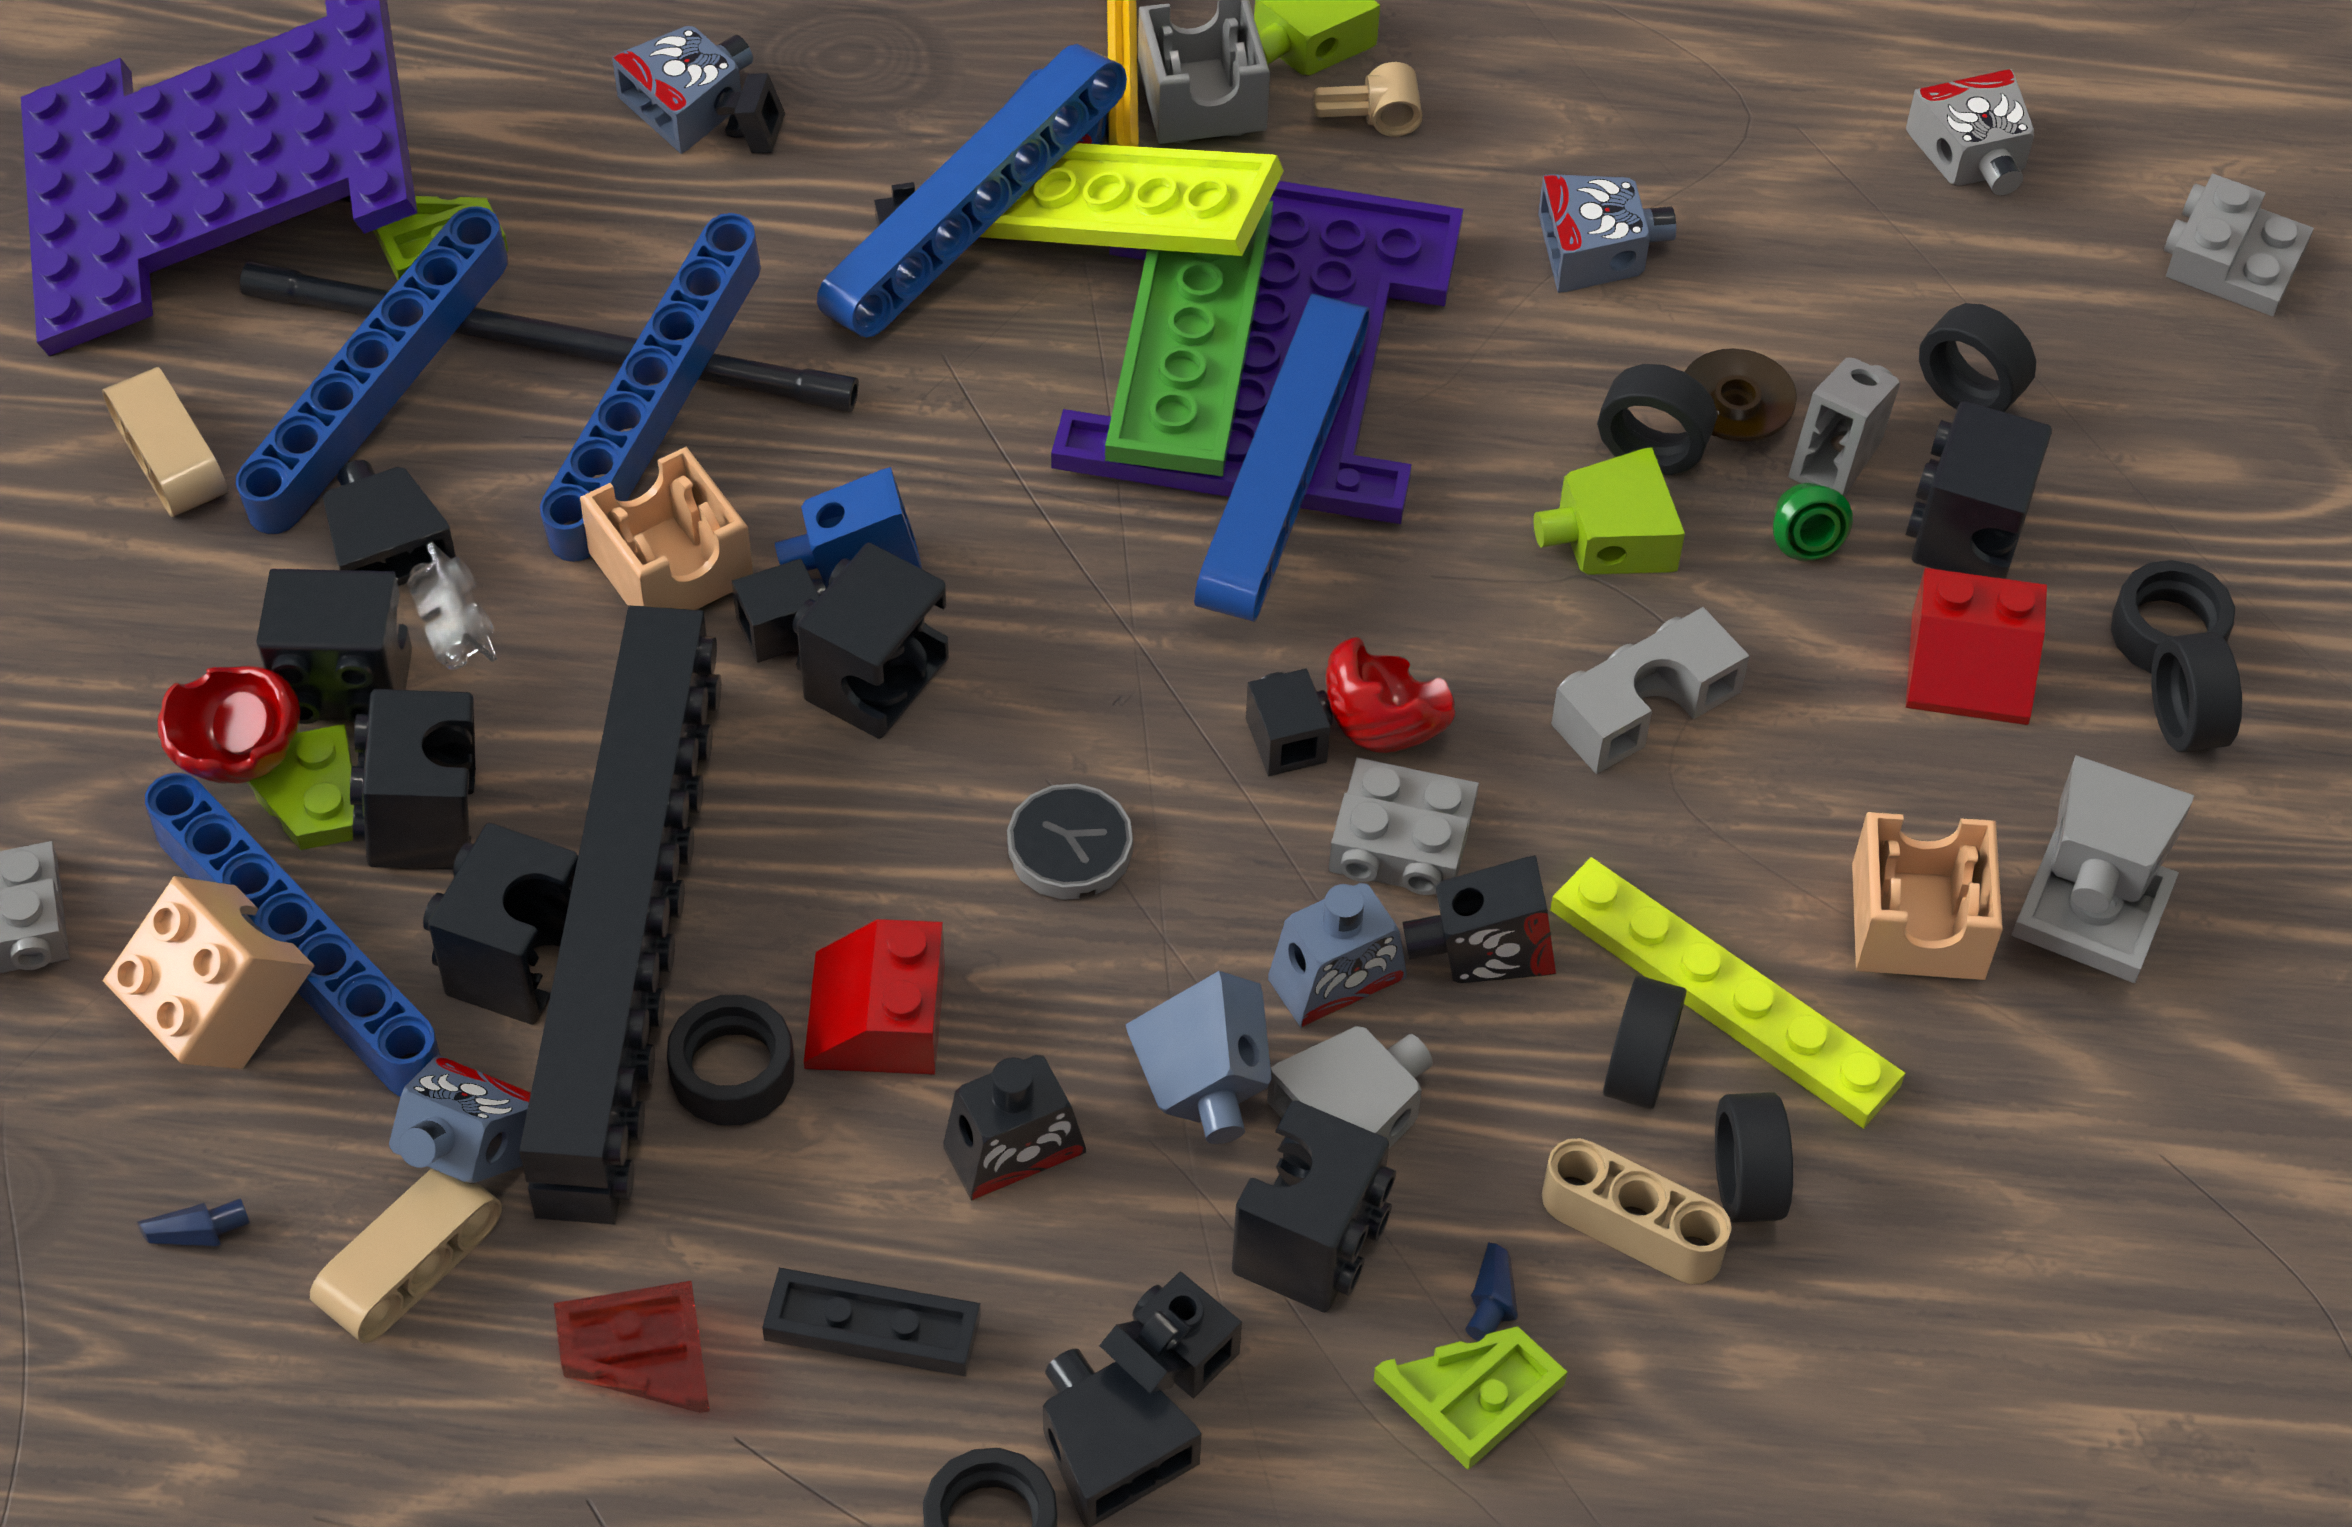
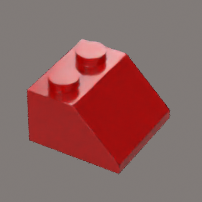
M1924 568L1912 611L1906 708L2028 725L2032 713L2045 636L2047 585Z
M876 919L816 951L803 1062L804 1069L935 1075L945 969L943 922Z

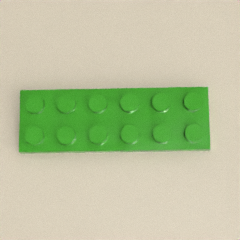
M1273 201L1268 202L1242 256L1147 249L1105 444V461L1223 476L1273 218Z

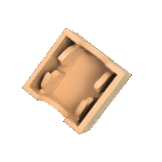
M686 446L658 460L659 475L656 482L645 494L634 500H616L614 487L611 483L580 497L589 554L627 605L697 610L732 593V580L753 574L748 526Z
M1867 812L1852 863L1856 971L1985 980L2003 930L1996 821L1961 818L1957 830L1949 837L1936 841H1919L1911 839L1902 833L1903 814Z
M174 876L102 981L181 1064L243 1069L315 965L293 943L272 939L255 929L244 919L242 914L255 915L258 908L237 886Z

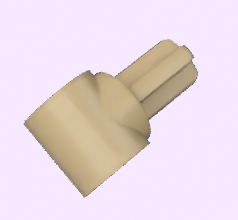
M1388 62L1376 67L1369 75H1366L1365 86L1318 87L1314 90L1313 107L1315 115L1318 117L1366 116L1368 126L1374 125L1378 132L1391 137L1410 134L1422 122V109L1416 73L1411 66L1405 63Z

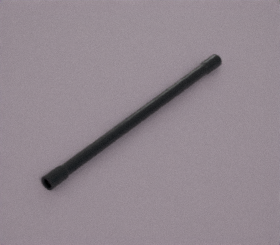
M252 261L245 263L240 276V291L243 295L288 304H309L369 316L389 292L388 290L305 275L294 269ZM476 307L454 332L619 365L624 363L638 339ZM713 353L698 379L795 398L802 403L847 412L853 411L859 389V380L856 377L809 368L799 370Z

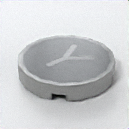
M1077 783L1052 785L1031 794L1014 810L1007 828L1008 854L1019 879L1039 894L1062 900L1080 899V893H1088L1095 890L1096 895L1111 888L1126 873L1133 854L1131 820L1120 803L1100 789Z

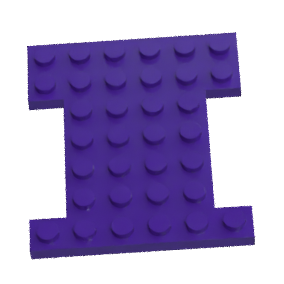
M325 0L326 17L297 26L288 32L258 44L244 47L240 51L205 65L194 67L187 72L152 86L143 87L134 93L132 72L124 61L118 58L100 66L89 68L80 74L50 86L41 87L21 97L36 339L38 345L48 356L153 316L149 273L336 200L351 196L353 219L364 234L417 214L387 0Z
M1279 181L1269 200L1273 201V218L1223 476L1105 461V444L1111 416L1063 409L1052 448V469L1230 497L1307 302L1312 294H1317L1369 307L1370 316L1361 352L1300 508L1401 524L1412 464L1357 456L1355 453L1388 299L1393 298L1438 306L1446 305L1462 226L1463 209ZM1110 247L1109 255L1145 260L1147 249Z

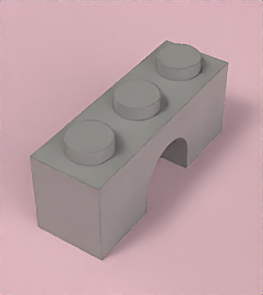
M1702 607L1684 618L1674 617L1668 620L1655 634L1635 645L1625 644L1611 654L1608 660L1586 672L1577 671L1569 675L1557 688L1551 725L1592 771L1598 774L1645 747L1652 710L1642 698L1649 696L1669 698L1678 703L1692 719H1695L1741 693L1749 655L1713 616Z

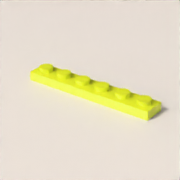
M1590 857L1553 895L1550 911L1643 976L1685 988L1686 997L1684 1004L1861 1128L1864 1129L1901 1087L1905 1076L1904 1071L1594 858Z

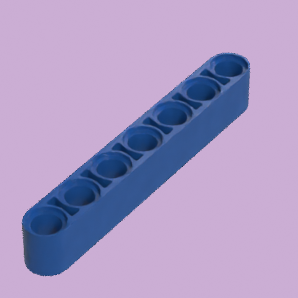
M1079 44L1069 45L1062 50L826 276L817 292L819 310L828 318L862 337L875 336L885 329L1118 103L1124 94L1127 83V75L1123 66Z
M480 206L467 207L459 210L449 219L241 466L236 475V487L249 521L256 530L266 534H279L289 530L299 521L338 474L339 470L347 463L504 273L508 265V255L499 220L492 211Z
M720 214L711 219L704 227L543 496L540 504V514L548 543L553 553L562 560L575 562L585 560L591 556L588 551L580 497L611 483L614 487L615 499L618 501L628 500L759 277L761 265L754 226L748 218L741 214ZM632 428V429L629 430V431L620 432V431H622V430H624V429ZM606 474L599 478H592L596 475ZM575 520L578 521V522H576V523H574V524H571V525H564L565 523H567V522H569V521H575Z
M1317 294L1310 296L1203 562L1195 591L1194 604L1196 607L1253 622L1257 620L1361 352L1369 323V307Z
M171 773L157 778L146 791L145 806L161 848L190 879L237 886L258 908L255 915L242 914L244 919L255 929L272 939L293 943L315 965L297 992L390 1091L401 1097L404 1087L434 1057L440 1055L435 1032L430 1022L198 780L183 773ZM338 971L332 975L323 976L328 972ZM369 1012H378L369 1017H361ZM410 1053H419L409 1059H400L402 1056Z

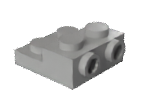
M2212 173L2206 187L2195 183L2190 191L2182 215L2189 217L2188 222L2176 219L2170 231L2164 251L2173 255L2166 277L2273 317L2309 243L2314 228L2261 209L2265 192Z
M1357 757L1348 791L1344 793L1331 842L1329 872L1343 874L1359 882L1376 881L1404 887L1420 895L1437 894L1435 886L1440 881L1458 876L1477 799L1479 783Z
M2055 828L2011 936L2136 983L2179 872L2161 866L2141 900L2130 902L2113 896L2107 911L2103 913L2086 912L2078 908L2071 900L2075 882L2058 877L2051 870L2056 835Z
M52 841L0 851V973L18 969L35 970L46 966L48 963L70 959L58 858Z

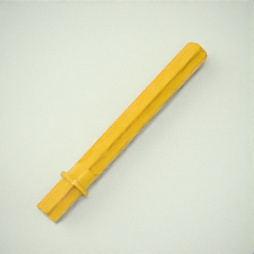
M1107 0L1108 58L1120 63L1127 75L1124 94L1109 111V145L1138 147L1136 0Z

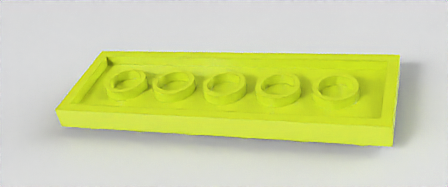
M1076 143L980 237L1242 256L1284 170L1278 156L1273 154Z

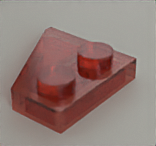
M692 1281L554 1303L560 1360L564 1377L698 1413L710 1411Z

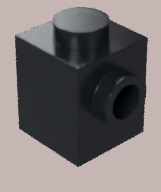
M801 558L732 580L736 619L757 663L799 649L798 635L793 631L795 615L805 601L809 599L816 601L826 590L820 578L811 579Z
M1307 668L1288 673L1275 672L1259 680L1248 682L1246 721L1268 777L1327 763L1330 726L1333 724V716L1326 692L1324 690L1316 691Z
M1180 1271L1164 1287L1160 1285L1151 1287L1137 1302L1132 1316L1133 1321L1138 1320L1145 1326L1157 1311L1165 1314L1168 1309H1172L1191 1327L1172 1352L1188 1366L1175 1384L1194 1399L1240 1354L1242 1321Z

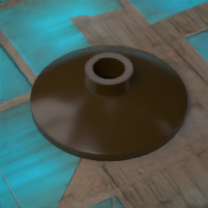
M1735 348L1715 350L1700 356L1685 370V373L1704 386L1714 400L1717 419L1711 434L1713 436L1740 442L1761 440L1783 429L1794 414L1797 393L1792 378L1780 364L1763 354Z

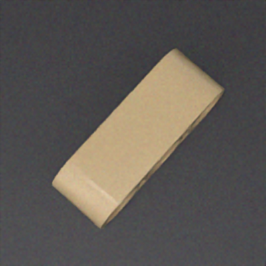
M159 367L102 389L105 403L117 429L171 517L228 494L226 481L213 453Z
M1581 1138L1567 1139L1558 1143L1550 1153L1542 1190V1200L1547 1212L1555 1219L1688 1284H1703L1712 1280L1719 1273L1732 1229L1730 1217L1720 1205L1588 1140ZM1575 1177L1587 1184L1576 1186L1569 1184L1564 1178ZM1623 1208H1640L1643 1211H1645L1647 1215H1633L1624 1210ZM1684 1238H1701L1704 1241H1706L1709 1245L1697 1246L1691 1244Z
M430 1169L320 1271L312 1284L310 1300L361 1343H369L376 1340L487 1237L499 1220L502 1212L501 1202L477 1182H463L437 1170Z

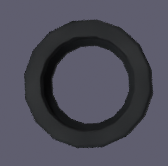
M1964 303L1950 309L1927 333L1919 346V364L1925 380L1938 397L1956 410L1962 401H1967L2005 412L2035 378L2037 360L2031 342L2016 323L2002 312L1984 304ZM1956 341L1972 346L1984 355L1996 370L1999 380L1984 376L1971 367L1959 352Z
M1641 364L1625 369L1613 380L1601 407L1597 426L1601 440L1615 457L1652 447L1662 475H1674L1690 470L1702 459L1716 423L1717 412L1711 395L1700 382L1687 373L1666 365ZM1632 406H1649L1664 411L1677 419L1686 432L1664 433L1649 428L1637 420L1628 408Z
M2175 560L2150 562L2133 571L2122 585L2113 610L2111 632L2117 648L2132 664L2152 674V663L2156 648L2163 638L2172 637L2151 627L2140 615L2138 607L2146 602L2164 600L2179 603L2193 610L2205 622L2207 632H2216L2226 642L2228 641L2234 626L2235 605L2229 590L2214 574L2190 563Z
M2216 632L2163 638L2154 654L2151 688L2155 714L2166 742L2176 752L2230 746L2238 735L2242 719V690L2236 661L2226 640Z
M1640 975L1635 977L1612 1051L1603 1088L1604 1096L1648 1109L1655 1107L1686 997L1685 988Z
M718 995L696 1003L680 1016L668 1037L667 1063L670 1081L677 1099L692 1115L716 1125H744L764 1118L784 1102L794 1083L795 1058L792 1036L783 1016L767 1002L747 995ZM725 1035H746L762 1041L770 1052L768 1067L754 1079L738 1085H716L702 1080L695 1074L692 1062L696 1051L710 1040Z
M1775 1092L1726 1094L1719 1100L1715 1121L1716 1173L1721 1202L1732 1223L1782 1220L1788 1216L1793 1193L1791 1133L1783 1101Z
M1002 1448L973 1449L949 1460L931 1479L923 1500L924 1527H949L948 1516L951 1508L961 1496L978 1488L1000 1487L1016 1492L1027 1501L1032 1511V1527H1057L1056 1493L1045 1472L1025 1455Z

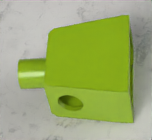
M1255 0L1254 19L1267 64L1269 65L1276 59L1281 58L1301 75L1310 76L1377 45L1380 4L1375 0Z
M1652 447L1569 472L1564 477L1560 507L1534 513V531L1538 545L1542 548L1570 543L1580 571L1587 575L1667 573L1678 571L1685 532Z

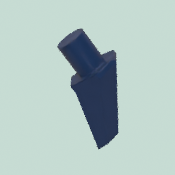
M239 1198L211 1210L207 1209L205 1203H201L196 1206L138 1221L137 1223L140 1232L148 1243L218 1246L221 1245L218 1238L219 1235L250 1224L242 1200Z
M1488 1242L1475 1288L1470 1295L1477 1309L1465 1330L1476 1341L1482 1340L1486 1334L1495 1332L1501 1321H1512L1518 1318L1511 1257L1506 1249L1496 1243Z

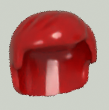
M1358 637L1344 640L1337 645L1329 655L1328 667L1326 669L1327 697L1331 712L1338 726L1356 745L1377 753H1392L1416 746L1437 736L1450 726L1456 713L1454 698L1448 683L1442 678H1435L1427 682L1415 680L1408 670L1410 663L1407 659L1400 656L1371 655L1368 653L1363 640Z
M256 666L212 667L206 669L207 673L193 682L187 684L175 683L168 688L163 697L162 708L157 718L158 737L161 741V747L169 759L185 772L215 783L241 784L270 773L285 759L290 743L298 729L300 705L298 697L290 684L276 672Z

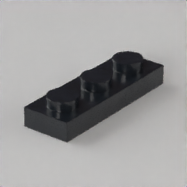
M779 1267L762 1330L764 1341L966 1377L980 1322L981 1308L980 1303Z

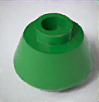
M1813 483L1795 485L1783 493L1776 504L1773 521L1775 542L1780 550L1792 559L1799 561L1823 559L1837 551L1847 540L1853 525L1851 506L1846 498L1835 489Z

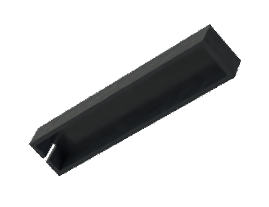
M628 605L519 1150L526 1182H529L528 1191L535 1219L615 1225L620 1199L630 1200L632 1195L633 1159H627L630 1141L640 1142L643 1134L645 1105L643 1101H638L641 1083L651 1084L653 1078L655 1047L654 1044H648L651 1027L661 1028L663 1023L665 991L663 988H658L661 972L670 973L673 967L675 936L668 933L671 918H681L683 912L685 886L684 880H678L680 865H690L693 857L694 829L693 827H688L690 812L700 813L703 776L697 775L699 761L709 762L713 731L712 725L706 724L708 711H718L721 700V675L713 674L717 657L716 637L707 636L704 611Z

